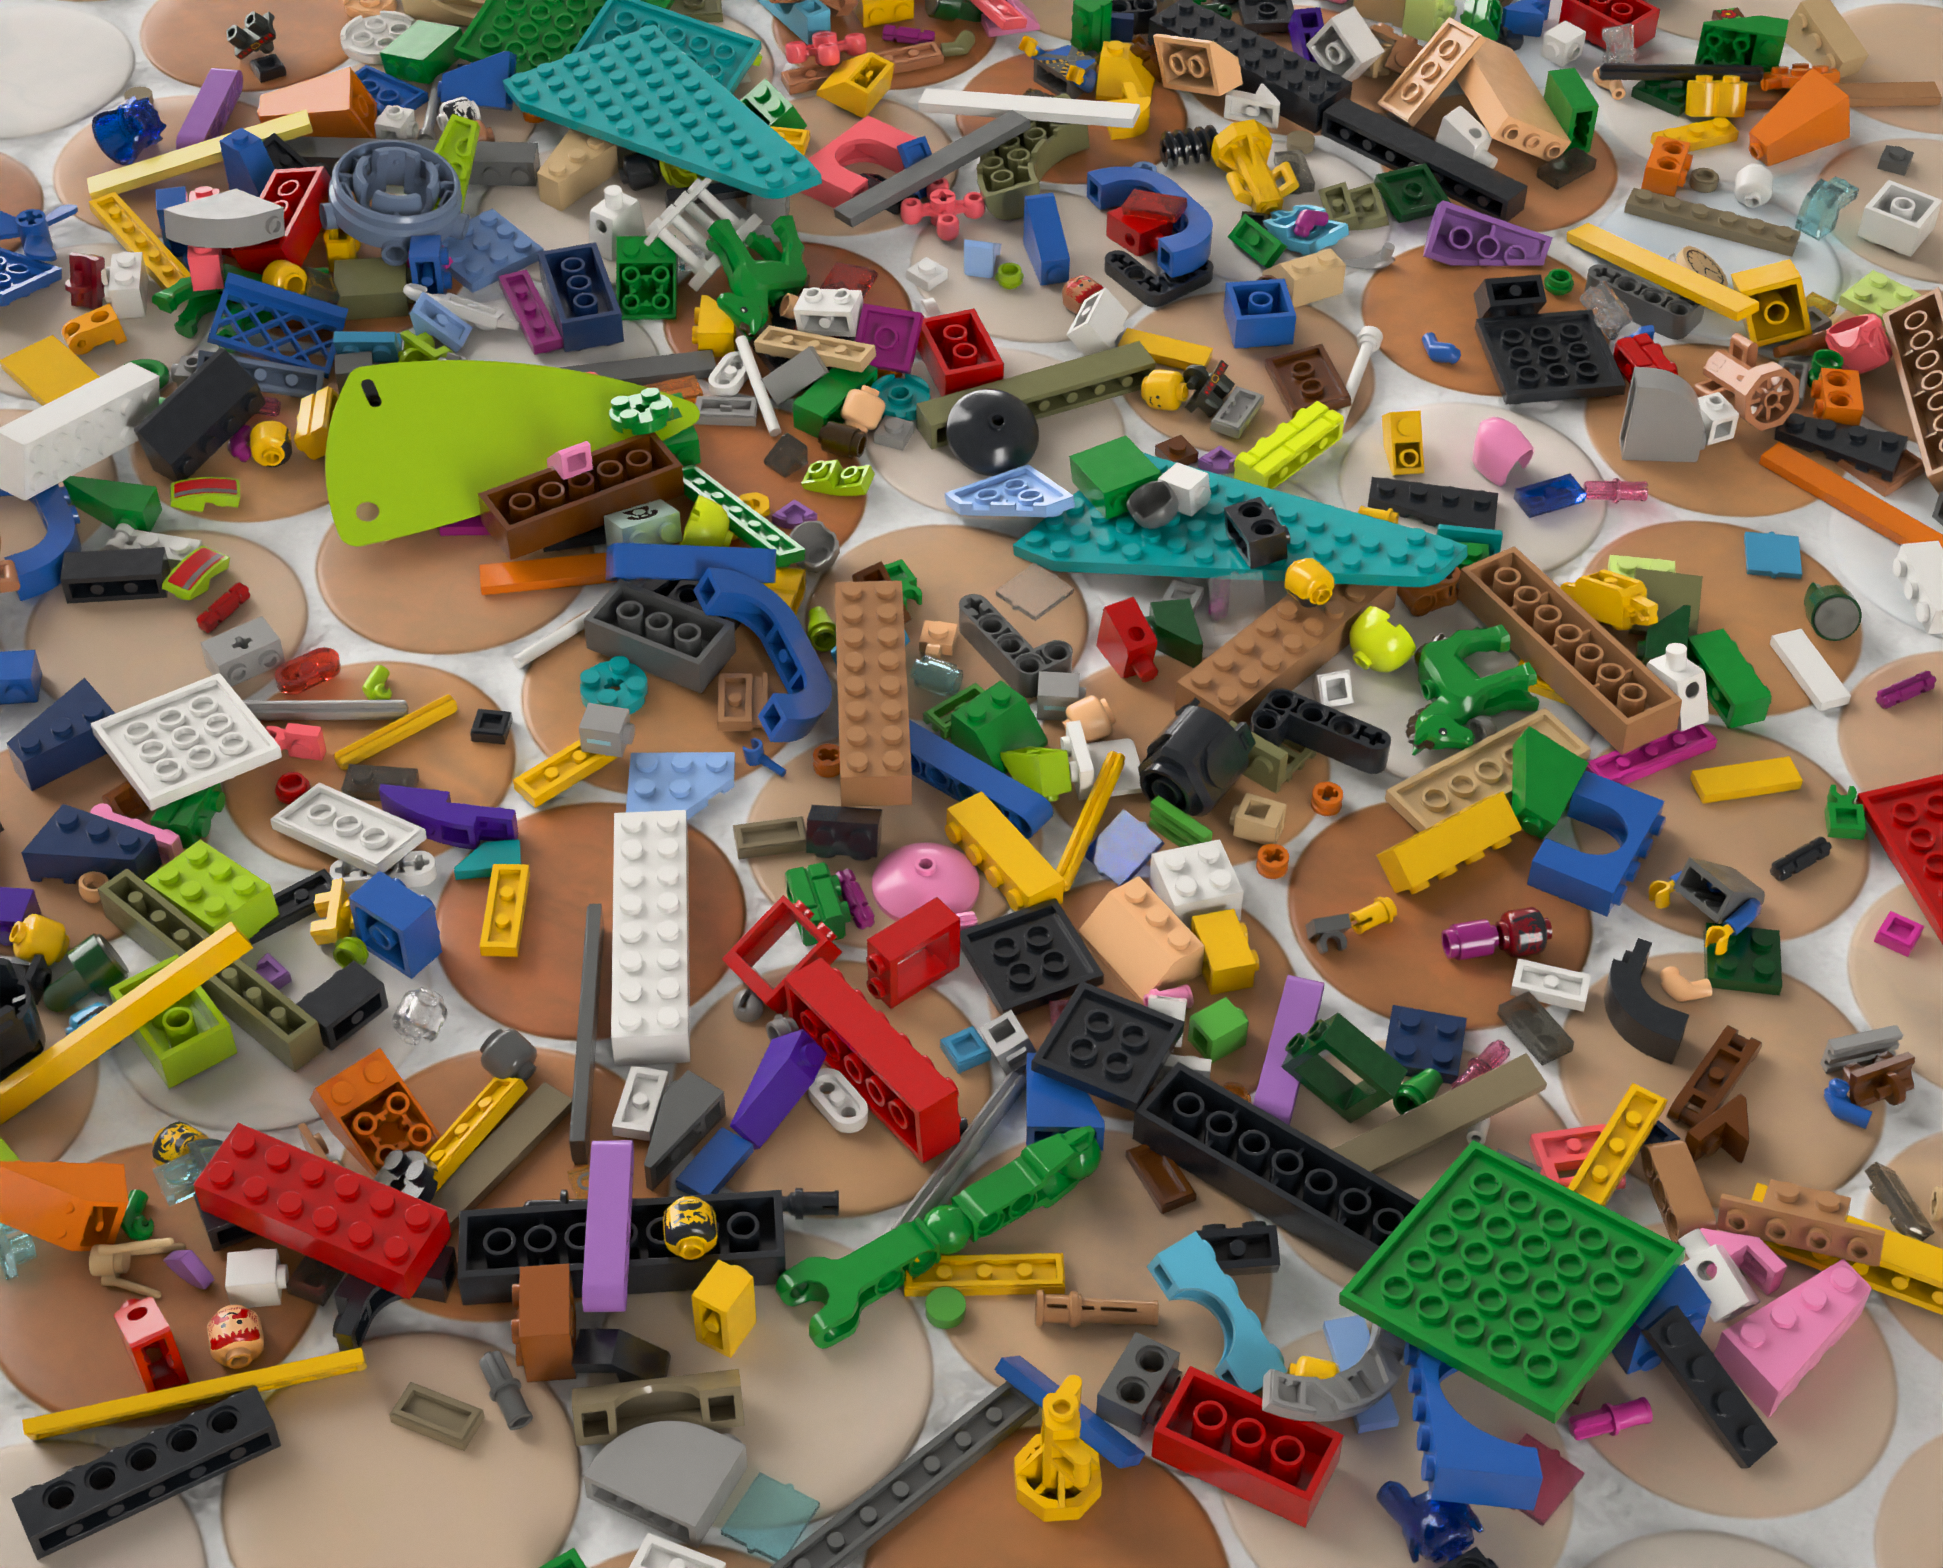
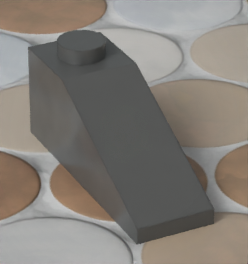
M689 1070L678 1081L671 1082L663 1095L644 1163L646 1187L651 1191L676 1168L726 1115L724 1091Z

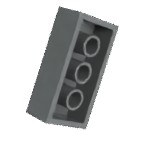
M622 579L616 582L583 619L587 649L610 658L624 656L629 659L630 663L635 664L643 671L698 693H702L736 653L733 622L718 616L705 615L702 610Z

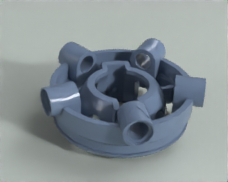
M399 140L372 141L354 147L345 153L334 166L329 183L328 203H321L319 206L320 220L324 230L341 228L354 239L367 245L381 248L383 261L392 266H400L408 260L411 236L441 235L442 241L448 237L464 240L470 221L469 214L461 213V185L453 167L433 150L415 143ZM386 185L404 186V194L407 195L385 193ZM438 198H442L438 205V208L433 210L438 201Z

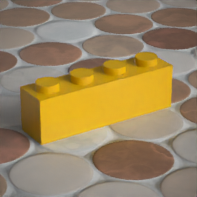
M982 791L947 808L945 833L948 839L953 844L957 843L973 866L977 865L985 874L988 883L993 888H998L1006 897L1009 906L1014 911H1019L1054 898L1057 899L1059 904L1063 903L1064 879Z
M1504 791L1479 800L1376 856L1395 894L1409 890L1412 895L1429 887L1428 879L1437 875L1440 880L1457 872L1456 864L1464 861L1468 865L1485 857L1484 849L1491 846L1493 850H1496L1511 843L1510 835L1522 830Z

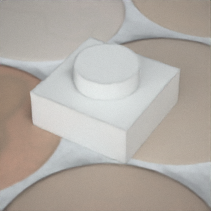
M927 257L906 270V280L926 291H930L948 279V269Z

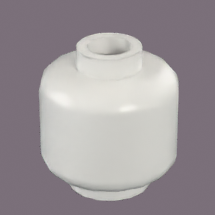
M1750 164L1737 173L1735 198L1738 202L1745 204L1747 207L1755 208L1764 205L1771 199L1773 174L1769 169L1761 164Z

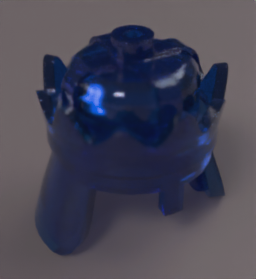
M132 96L118 106L116 110L99 113L92 119V131L98 146L108 158L120 165L132 164L144 148H148L163 140L160 134L167 127L161 121L158 111L149 103L148 97L136 100V97Z
M1388 1481L1383 1484L1376 1495L1379 1504L1401 1526L1402 1535L1414 1564L1419 1561V1554L1426 1560H1431L1434 1563L1445 1562L1446 1560L1450 1562L1462 1555V1551L1469 1549L1474 1543L1472 1528L1478 1533L1484 1532L1478 1516L1469 1504L1431 1500L1429 1490L1412 1497L1401 1483Z

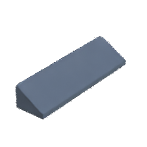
M199 350L196 370L215 352ZM231 355L258 383L261 392L304 398L311 394L316 395L317 391L323 387L325 372L323 370Z

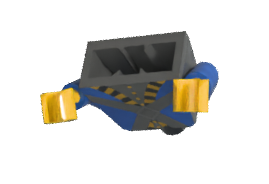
M1026 35L1023 36L1018 48L1034 60V82L1057 96L1067 93L1071 99L1078 98L1084 92L1091 93L1098 79L1096 68L1100 63V57L1095 50L1084 53L1072 45H1066L1053 51H1044L1037 46L1038 42L1035 39Z
M1691 857L1688 858L1682 871L1669 878V882L1657 880L1653 881L1649 886V901L1655 900L1656 908L1668 907L1671 902L1670 893L1676 890V892L1680 893L1716 923L1723 924V927H1709L1706 934L1705 947L1712 943H1717L1715 948L1716 955H1722L1727 951L1730 935L1736 936L1759 916L1765 900V892L1736 869Z

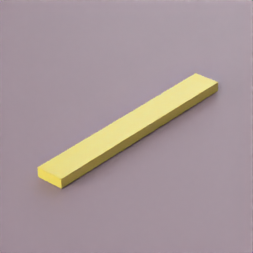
M306 109L245 128L248 132L261 138L262 142L273 133L277 134L285 142L313 132ZM229 134L87 178L89 194L92 200L112 192L120 194L223 161L219 140Z

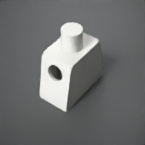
M1462 106L1457 107L1443 117L1435 140L1436 142L1494 169L1498 162V158L1488 152L1492 140L1490 134Z
M617 185L607 186L604 189L605 199L590 211L589 243L596 242L601 257L611 262L616 259V236L646 235L639 201L622 193V188Z
M1680 643L1669 644L1666 647V654L1650 660L1646 667L1682 699L1677 727L1682 732L1709 721L1706 676L1702 668L1687 659V647Z
M1699 1228L1687 1233L1678 1240L1680 1245L1685 1248V1253L1689 1257V1260L1683 1264L1686 1265L1712 1302L1708 1313L1714 1322L1727 1323L1761 1302L1724 1246L1717 1244L1710 1246ZM1714 1263L1717 1267V1273L1710 1280L1706 1269L1709 1264Z

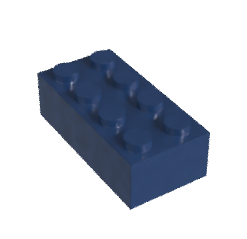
M593 242L538 252L541 282L556 327L562 337L564 351H581L587 348L609 346L624 342L622 313L597 243Z

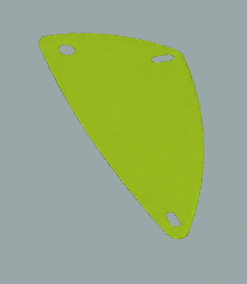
M433 360L358 367L349 374L340 392L330 422L326 444V486L329 505L338 535L344 543L358 547L408 536L481 515L478 493L548 468L547 458L554 453L585 441L590 443L592 452L635 436L632 434V429L622 428L623 433H619L612 428L609 416L611 400L617 396L628 397L640 394L647 387L591 373L514 362ZM370 379L373 381L382 401L380 406H370L361 386L363 380ZM660 391L661 395L667 396L672 401L673 409L678 407L682 415L681 418L668 421L667 426L655 432L663 441L694 425L700 417V411L694 403ZM371 502L378 507L379 514L372 521H363L356 515L357 507L362 503Z

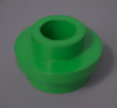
M1553 269L1544 279L1545 289L1553 295L1567 294L1572 291L1574 286L1571 273L1564 269Z

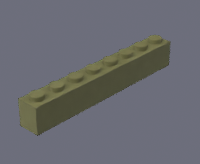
M1140 341L917 403L916 428L931 450L949 445L946 437L948 416L956 402L970 392L980 389H997L1008 392L1022 400L1037 420L1141 390L1144 377L1155 370L1156 362ZM992 421L994 425L1001 426L999 421Z
M128 868L97 888L106 918L160 962L176 954L179 957L210 936ZM237 959L201 985L224 1015L294 1072L324 1051L318 1021L241 959Z

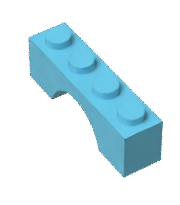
M757 0L807 45L812 44L813 33L818 31L831 32L830 9L820 0H805L800 3H770L769 0Z
M1195 1231L1158 1253L1147 1265V1268L1169 1301H1193L1207 1308L1215 1316L1224 1335V1351L1219 1364L1214 1370L1219 1379L1255 1395L1263 1390V1376L1270 1369L1283 1373L1288 1371L1284 1366L1283 1355L1274 1344L1269 1343L1261 1331L1259 1318L1251 1309L1246 1308L1238 1296L1239 1292L1236 1283L1229 1275L1223 1273L1215 1261L1216 1255L1211 1245L1206 1240H1202Z

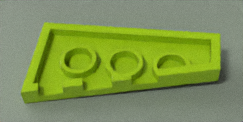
M452 114L434 152L441 155L453 167L459 177L462 194V213L480 126L477 121ZM438 198V201L433 210L438 208V205L442 198Z

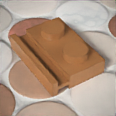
M752 673L718 674V731H752V727H762V731H765L758 715L768 702V673H763V677H753Z

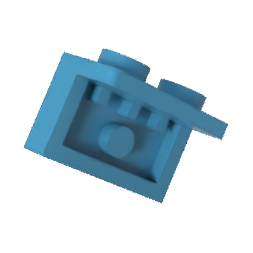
M334 331L333 338L337 355L372 351L373 362H398V353L402 350L403 342L400 333Z

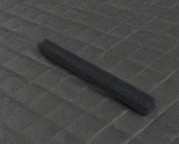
M1602 63L1599 69V76L1602 80L1688 81L1696 80V75H1710L1716 81L1723 80L1725 75L1740 76V81L1760 82L1764 76V68L1761 65Z

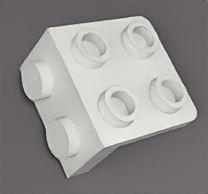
M1080 720L1066 722V736L1060 738L1061 749L1067 750L1071 783L1074 782L1079 801L1088 799L1104 760L1110 751L1122 753L1125 756V765L1111 797L1142 793L1138 772L1140 761L1133 740L1126 738L1086 743Z

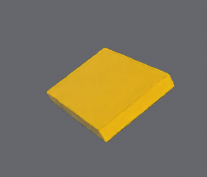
M54 335L0 359L1 368L42 406L100 377Z

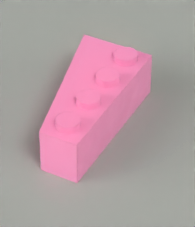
M1842 1259L1722 1331L1714 1356L1731 1379L1769 1419L1777 1410L1782 1400L1794 1391L1806 1373L1819 1363L1821 1357L1830 1346L1833 1347L1862 1314L1872 1287L1845 1259Z

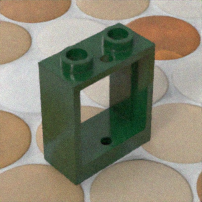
M1340 1013L1334 1014L1325 1021L1322 1019L1317 1020L1309 1031L1303 1035L1297 1033L1285 1048L1288 1054L1281 1066L1349 1123L1354 1122L1393 1099L1408 1069ZM1326 1049L1363 1079V1081L1355 1085L1322 1058L1319 1053Z

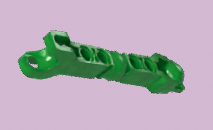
M1091 1126L1075 1128L1064 1134L1058 1133L1026 1146L1021 1151L1020 1156L1012 1162L968 1186L958 1196L952 1197V1205L943 1204L934 1207L925 1215L923 1221L920 1217H917L912 1222L901 1224L840 1259H829L826 1257H808L781 1274L776 1284L775 1291L786 1305L792 1307L809 1301L825 1304L810 1320L809 1337L817 1347L822 1349L837 1344L855 1333L860 1323V1314L865 1307L904 1285L906 1270L913 1280L928 1271L935 1263H939L941 1254L950 1255L959 1252L967 1245L969 1238L972 1242H976L978 1238L993 1234L1041 1206H1044V1208L1051 1207L1073 1190L1081 1180L1091 1176L1097 1170L1101 1161V1149L1096 1138H1094L1095 1130ZM918 1257L920 1262H915L914 1260Z

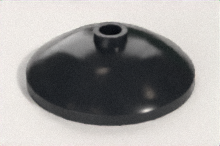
M980 389L966 394L953 406L946 423V437L952 453L964 466L978 474L995 476L1029 463L1038 446L1039 429L1032 411L1018 397L1002 390ZM992 421H999L1001 426L994 425Z

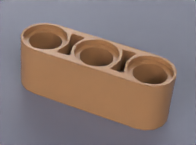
M1675 1140L1643 1145L1641 1148L1643 1171L1671 1241L1679 1243L1678 1240L1697 1228L1717 1231L1714 1210L1685 1141Z

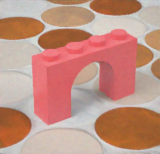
M867 115L808 159L821 173L822 184L801 191V193L832 208H836L868 190V179L844 168L845 166L853 163L869 162L899 173L905 167L897 146L917 139V137Z

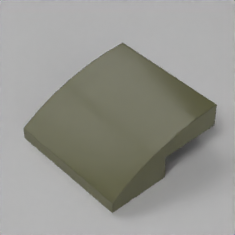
M1345 181L1318 190L1323 208L1328 213V220L1348 224L1349 231L1367 230L1389 225L1383 202L1374 182L1348 190Z

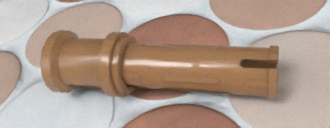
M1036 1290L1035 1326H1042L1044 1322L1067 1323L1069 1328H1076V1326H1080L1081 1322L1152 1325L1155 1327L1158 1325V1300L1082 1298V1295L1075 1291H1071L1069 1295L1045 1294L1043 1290Z

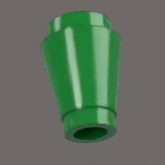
M1427 1068L1401 1084L1393 1098V1105L1396 1111L1402 1115L1434 1099L1443 1084L1440 1073L1435 1069Z

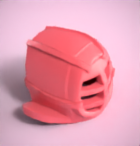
M1876 313L1848 318L1827 329L1826 343L1830 350L1836 351L1843 357V370L1859 371V374L1885 365L1891 359L1893 353L1888 336L1885 333L1886 329L1882 326V320Z

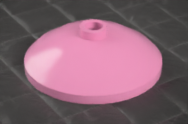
M914 843L892 851L879 862L872 877L874 900L881 911L894 921H898L935 897H938L955 914L969 912L975 905L979 895L980 882L975 866L963 853L952 847L937 843Z

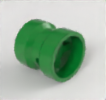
M1829 349L1816 351L1812 357V368L1809 370L1807 377L1809 387H1812L1813 380H1818L1821 368L1842 369L1843 357L1836 351Z

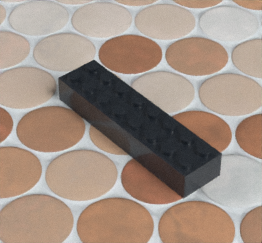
M1179 0L1149 19L1148 43L1150 46L1152 44L1155 45L1153 36L1156 34L1214 41L1238 57L1243 84L1234 90L1256 94L1260 84H1264L1280 102L1279 115L1313 133H1317L1322 129L1323 112L1343 97L1351 100L1353 82L1321 67L1317 63L1299 56L1295 52L1277 45V43L1256 34L1254 31L1236 24L1232 20L1214 13L1212 10L1194 3L1192 0Z
M1180 1062L1176 1063L1134 1113L1133 1140L1140 1144H1146L1150 1147V1150L1162 1157L1165 1155L1179 1167L1357 1272L1420 1201Z
M782 1190L692 1195L712 1206L716 1215L718 1235L716 1245L702 1257L693 1260L675 1255L668 1250L664 1241V1212L677 1199L686 1196L632 1199L627 1294L696 1290L718 1259L731 1266L738 1265L744 1268L753 1276L754 1286L776 1285L778 1278L786 1271ZM588 1202L461 1210L459 1216L457 1279L462 1304L478 1305L512 1302V1284L519 1283L520 1267L568 1263L570 1264L574 1297L582 1298Z

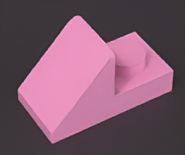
M1007 0V2L1027 19L1026 28L1002 30L985 14H981V24L988 38L1040 30V25L1033 11L1019 0Z

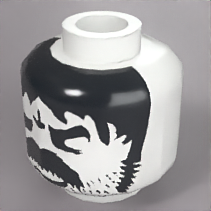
M464 96L442 103L440 114L437 115V122L442 131H444L452 114L470 120H481L477 104Z

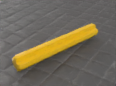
M446 694L336 751L334 759L337 766L341 770H347L456 713L458 708L455 699L450 694Z

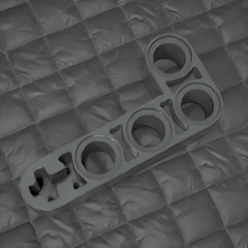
M1604 264L1593 265L1588 270L1584 297L1587 301L1641 326L1654 325L1655 332L1667 338L1683 339L1703 319L1705 307L1679 294L1674 296Z
M965 595L959 601L960 633L1006 683L1023 697L1033 698L1038 696L1039 671L1072 673L1073 649L1067 642L1053 640L1033 648L982 595Z

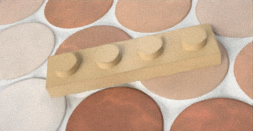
M770 325L754 341L756 352L792 359L808 347L813 346L826 367H836L852 372H863L876 357L875 345Z

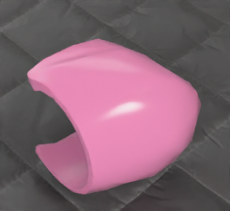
M1492 417L1482 421L1479 425L1474 442L1472 461L1476 469L1492 483L1502 487L1506 483L1507 475L1514 464L1518 461L1523 469L1526 468L1535 450L1516 425L1503 418Z

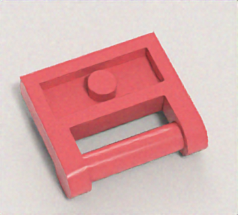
M1606 1124L1531 1134L1529 1145L1537 1166L1541 1167L1540 1174L1568 1187L1574 1176L1559 1178L1557 1172L1579 1169ZM1625 1175L1616 1190L1625 1188Z

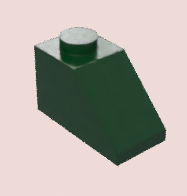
M1190 599L1150 602L1149 616H1145L1157 638L1156 650L1195 668L1202 662L1203 641Z
M1683 605L1658 623L1649 627L1644 641L1638 640L1635 657L1646 666L1650 660L1665 655L1666 647L1669 644L1680 643L1687 647L1691 606Z

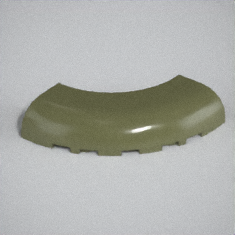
M1067 93L1052 97L1071 99ZM1030 120L1031 128L980 156V162L976 168L977 183L989 212L1002 220L1024 217L1025 196L1040 194L1039 182L1044 174L1062 159L1090 148L1088 125Z

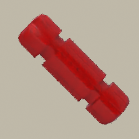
M240 582L235 583L228 590L230 593L225 592L207 608L209 612L205 610L197 617L196 621L199 629L207 633L212 632L219 625L217 622L222 623L239 608V604H243L250 598L249 588Z

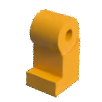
M110 303L68 321L62 328V336L66 344L76 355L87 354L94 346L114 340L116 345L127 341L120 321Z

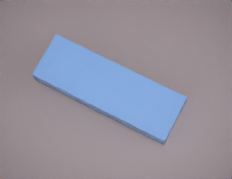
M1356 1315L1324 1321L1323 1331L1333 1361L1339 1366L1340 1372L1345 1371L1359 1362L1368 1346L1370 1333L1365 1318ZM1390 1391L1368 1410L1352 1416L1358 1433L1397 1427L1399 1423V1416Z

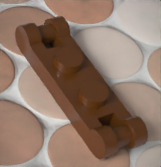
M1727 1025L1672 1103L1667 1113V1118L1676 1123L1682 1121L1693 1128L1718 1110L1750 1063L1757 1057L1762 1047V1042L1753 1037L1749 1040L1739 1035V1030ZM1691 1103L1701 1108L1700 1112L1698 1113L1688 1108L1689 1104Z

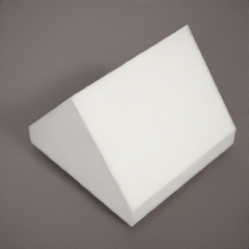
M1346 669L1316 675L1312 692L1317 702L1328 707L1354 703L1350 670Z

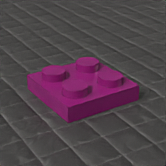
M863 303L854 342L875 345L876 357L869 365L881 370L911 374L924 316L920 312Z

